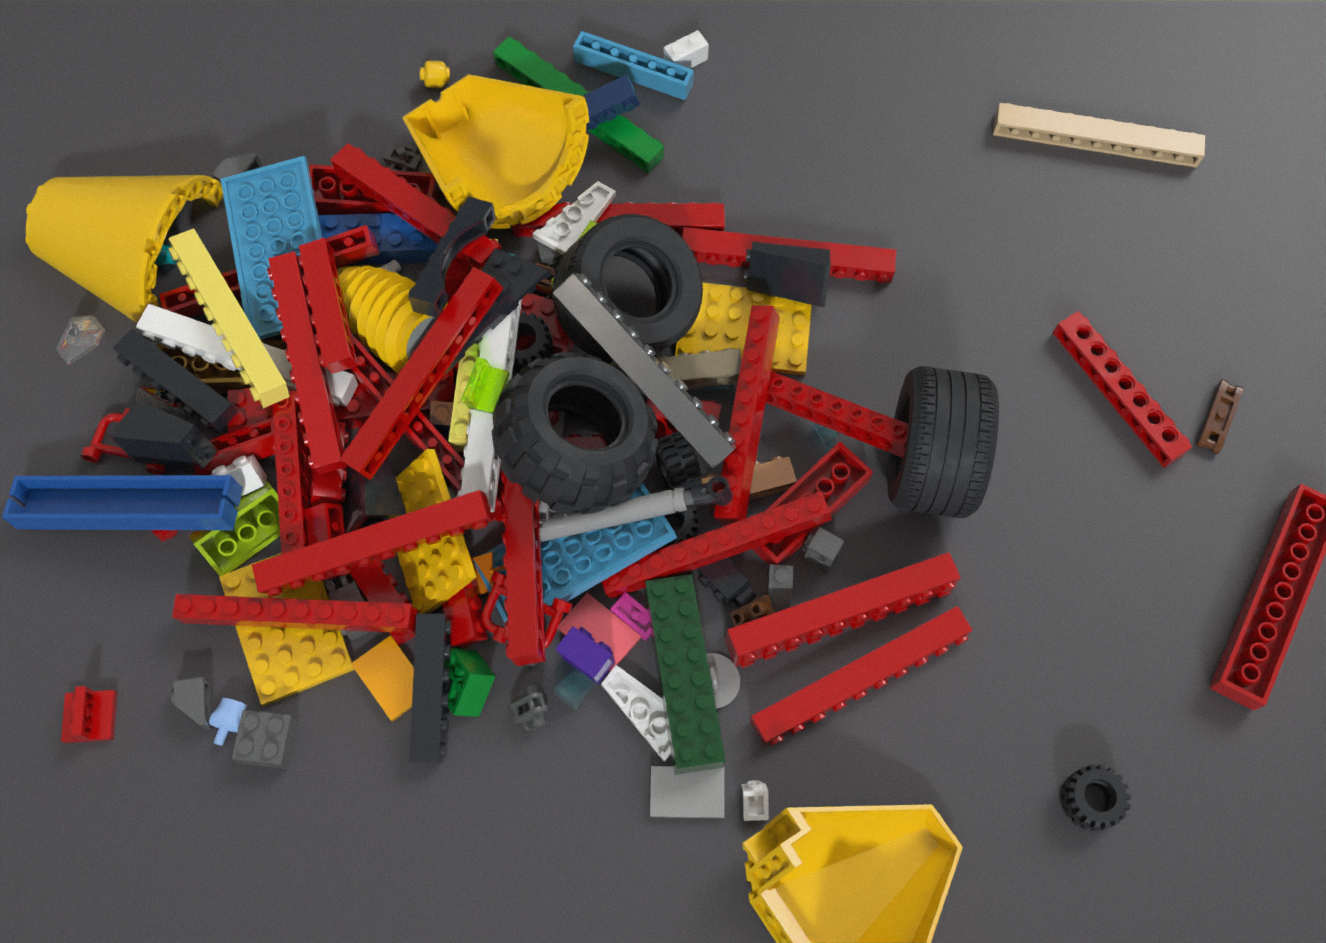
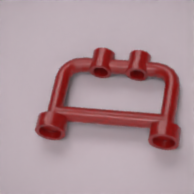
M125 408L124 413H110L101 419L90 446L84 447L80 455L82 459L98 463L102 453L132 459L121 447L101 444L108 425L114 421L120 422L129 412L130 408ZM147 463L145 470L154 475H164L167 466Z
M494 571L490 579L494 584L481 617L484 627L494 633L492 639L506 644L508 635L505 627L493 623L491 615L499 595L507 597V590L504 586V576L507 575ZM554 597L551 606L543 603L544 614L552 617L544 635L545 649L553 641L564 612L569 613L573 605L557 597Z

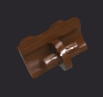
M764 595L732 611L731 619L736 627L776 612L771 605L769 595Z

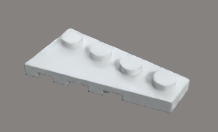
M597 181L582 193L577 201L572 205H567L562 209V213L555 218L552 217L542 229H537L532 233L533 238L564 255L568 248L578 240L589 221L596 222L616 196V191Z
M615 665L602 682V687L665 762L671 754L662 698Z

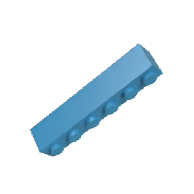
M581 31L573 45L574 62L617 77L627 74L631 82L686 101L693 86V69Z

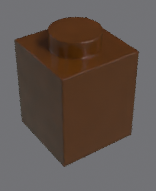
M431 401L429 422L438 425H451L454 402Z

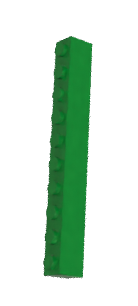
M510 36L493 51L495 65L523 85L579 96L589 93L582 85L570 80L565 73H560L551 63L543 61L535 52L529 51L520 41H515ZM618 115L613 120L605 121L596 128L587 130L647 174L664 159L663 144L658 139L649 136L644 129L632 124L627 117Z

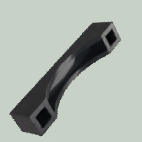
M467 197L464 204L459 207L457 216L454 221L450 222L448 231L440 239L439 246L431 254L427 266L420 272L418 281L409 291L408 299L414 312L439 318L448 302L445 291V279L449 266L464 247L488 233L496 219L493 203Z

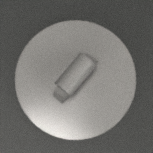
M706 653L716 709L722 708L731 703L738 694L740 675L734 663L727 657L717 653Z

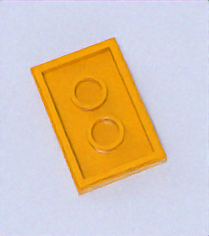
M390 635L352 662L351 665L393 722L412 708L414 667Z

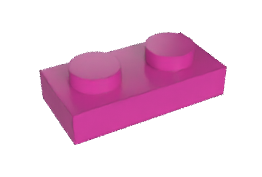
M625 592L610 608V611L646 641L651 636L648 610Z

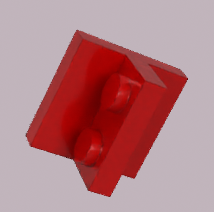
M86 686L75 687L74 693H65L61 742L114 740L117 692L115 690L93 691Z

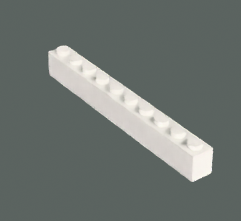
M522 299L519 301V306L493 330L490 328L482 336L483 339L479 342L480 357L476 362L477 378L473 383L474 400L470 404L471 421L467 426L468 443L464 448L465 465L461 470L462 486L458 492V497L481 490L487 495L491 512L495 511L501 459H499L498 454H495L491 431L494 426L492 416L504 387L512 379Z
M148 304L136 325L142 334L141 336L149 342H160L169 349H180L192 357L195 355L201 356L209 363H221L232 371L236 369L241 370L240 367L235 368L230 357L232 355L231 351H225L221 342L223 337L217 336L211 325ZM262 343L286 382L287 389L296 391V384L292 382L289 370L292 369L291 362L287 361L285 351ZM325 367L333 405L336 407L339 405L347 407L358 386L354 374L345 371L332 374Z

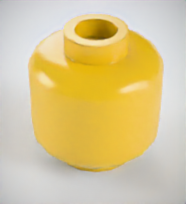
M426 61L424 68H420L419 71L420 80H424V85L427 88H444L446 83L449 84L450 80L449 67H446L443 61Z

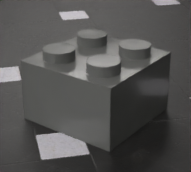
M242 710L232 759L239 764L288 769L298 721L291 715Z

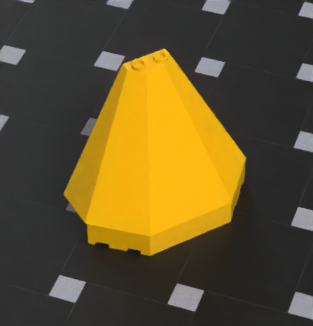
M932 804L785 808L768 822L763 830L742 843L743 850L748 854V861L745 862L746 877L752 886V891L749 893V902L776 943H931L963 848Z

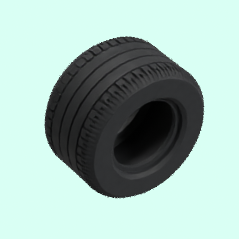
M622 214L597 223L568 248L556 268L552 292L573 273H579L580 275L583 273L592 282L591 288L595 292H601L608 300L606 304L611 310L616 309L624 318L622 322L628 328L630 326L633 327L640 335L638 339L643 345L648 344L657 354L678 342L693 326L702 304L703 280L701 279L700 267L696 257H694V253H692V249L690 250L687 242L673 228L671 229L670 226H667L665 223L663 224L662 221L650 218L649 216ZM612 256L623 257L634 262L648 275L656 294L654 316L646 318L630 316L618 309L611 301L605 287L604 278L607 264ZM552 293L554 310H556L555 314L568 338L586 354L601 358L605 362L611 363L614 361Z
M918 366L906 375L896 407L894 419L907 423L909 426L904 457L889 453L888 497L891 503L900 510L953 518H967L981 506L992 473L999 426L997 387L988 376L983 374Z

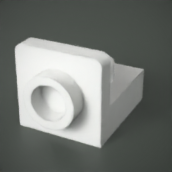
M751 780L747 784H741L744 821L769 820L768 789L766 784L758 780Z

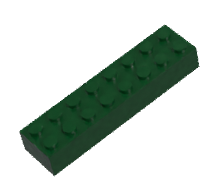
M692 574L647 580L644 585V595L649 615L674 774L723 768L726 759Z

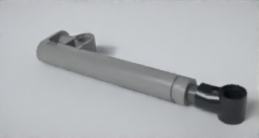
M715 476L708 483L691 486V490L685 491L681 487L626 499L613 507L607 505L604 510L593 514L582 515V513L572 510L567 514L550 510L549 504L539 501L540 540L544 542L676 513V511L682 512L688 510L690 505L699 507L715 503L719 506H725L731 502L733 493L727 479L722 476ZM724 489L722 492L716 493L718 490Z

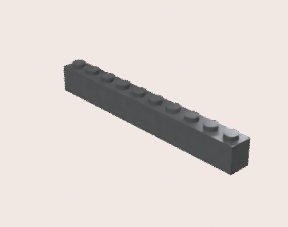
M573 273L553 294L712 468L716 467L736 448L734 444L736 441L733 436L727 431L723 432L718 427L720 423L712 414L707 415L702 409L704 406L701 401L695 396L692 398L686 392L688 388L680 379H674L670 374L672 372L670 367L663 361L660 363L654 357L655 351L648 344L643 345L638 339L640 337L638 332L631 326L628 328L622 322L624 318L616 309L611 310L606 304L608 302L606 297L601 292H595L591 288L592 282L583 273L581 275Z

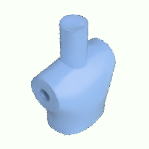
M222 698L209 720L211 726L219 728L213 742L214 744L223 746L228 731L238 732L242 710L246 709V704Z

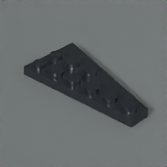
M495 248L481 271L494 277L503 287V290L445 374L466 356L465 352L474 343L478 344L483 339L482 336L490 328L493 330L519 306V301L527 293L531 294L536 290L535 286L543 278L546 280L552 274L547 269Z

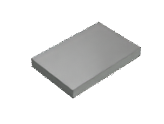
M651 766L650 817L724 818V767L675 775L672 766Z

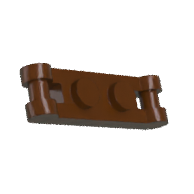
M1224 379L1220 380L1196 446L1209 448L1211 452L1217 455L1220 453L1240 401L1243 387L1230 385L1229 381ZM1210 435L1217 437L1215 441L1208 438Z

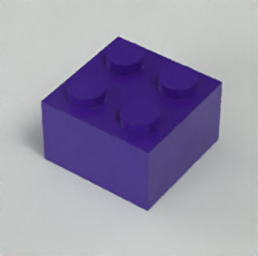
M572 626L555 650L562 659L599 685L615 664L614 653L602 641L597 644L592 637L593 635L583 627H580L578 630Z

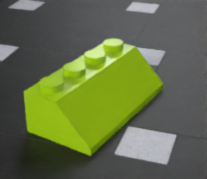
M267 480L263 487L242 497L239 507H234L238 511L234 530H196L189 535L193 544L219 576L230 573L280 537L278 494Z

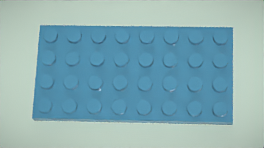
M305 156L221 178L243 309L260 340L280 335V328H283L282 321H279L276 314V308L279 307L278 301H275L271 291L274 283L270 280L267 268L270 267L268 258L294 251L297 255H300L299 245L322 238L308 162Z
M642 483L628 499L649 495L650 493L644 483ZM663 515L541 542L543 603L551 606L554 597L565 601L571 600L676 539L675 532ZM504 543L484 553H493V568L504 565L503 555L506 554ZM473 560L482 580L484 581L490 593L492 587L489 581ZM506 569L498 571L499 573L507 575ZM500 594L496 607L505 623L508 621V613L504 605V600L507 597Z

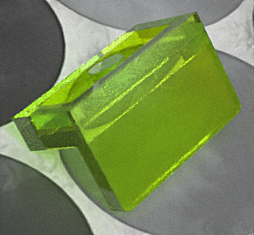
M478 357L461 400L469 409L493 414L510 373L508 370L492 367L487 359Z

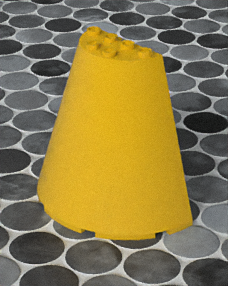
M470 74L442 91L437 102H433L430 99L402 117L451 206L458 212L459 207L464 204L467 197L493 203L496 219L491 228L495 229L510 228V225L517 223L526 224L550 210L562 198L561 193L567 185L571 186L583 163L589 135L586 134L589 114L586 100L583 96Z
M206 175L55 177L37 188L32 202L27 206L25 242L34 255L138 323L148 304L159 307L157 297L151 292V288L154 289L156 285L157 265L154 262L174 219L182 210L186 200L193 201L202 197L210 206L218 208L223 198L222 185L218 180Z

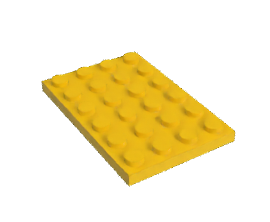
M702 283L703 299L699 314L691 329L677 342L675 356L681 353L697 354L706 350L716 352L732 348L740 349L742 358L751 306L773 305L780 317L771 371L805 376L811 304L749 291L747 287Z
M426 449L395 478L407 513L451 499L435 449ZM448 535L442 537V541L432 545L424 543L418 545L419 549L397 552L399 564L402 567L406 580V586L412 599V605L418 609V614L432 613L477 577L463 535L457 537H450Z
M281 553L276 554V555L271 556V557H268V558L263 559V560H261V561H264V560H267V559H270V558L279 556V555H281ZM252 564L219 577L225 596L330 600L323 580L313 582V580L307 581L304 587L291 589L290 587L283 589V593L269 597L268 594L258 593ZM235 626L260 703L263 707L355 670L340 630Z

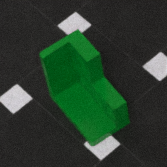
M452 648L451 658L447 660V668H450V678L453 681L448 692L449 709L453 715L478 717L496 676L478 651Z

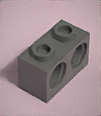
M819 527L816 534L811 532L805 542L806 545L803 552L806 554L803 560L828 574L840 553L844 540Z

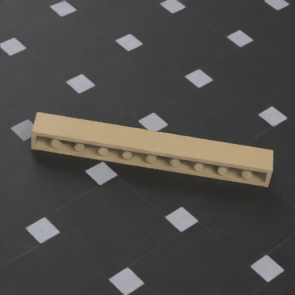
M999 103L994 119L993 135L1196 168L1205 154V135L1193 132L1188 133L1174 129H1163L1111 119L1106 120L1092 116L1012 105L1010 103Z

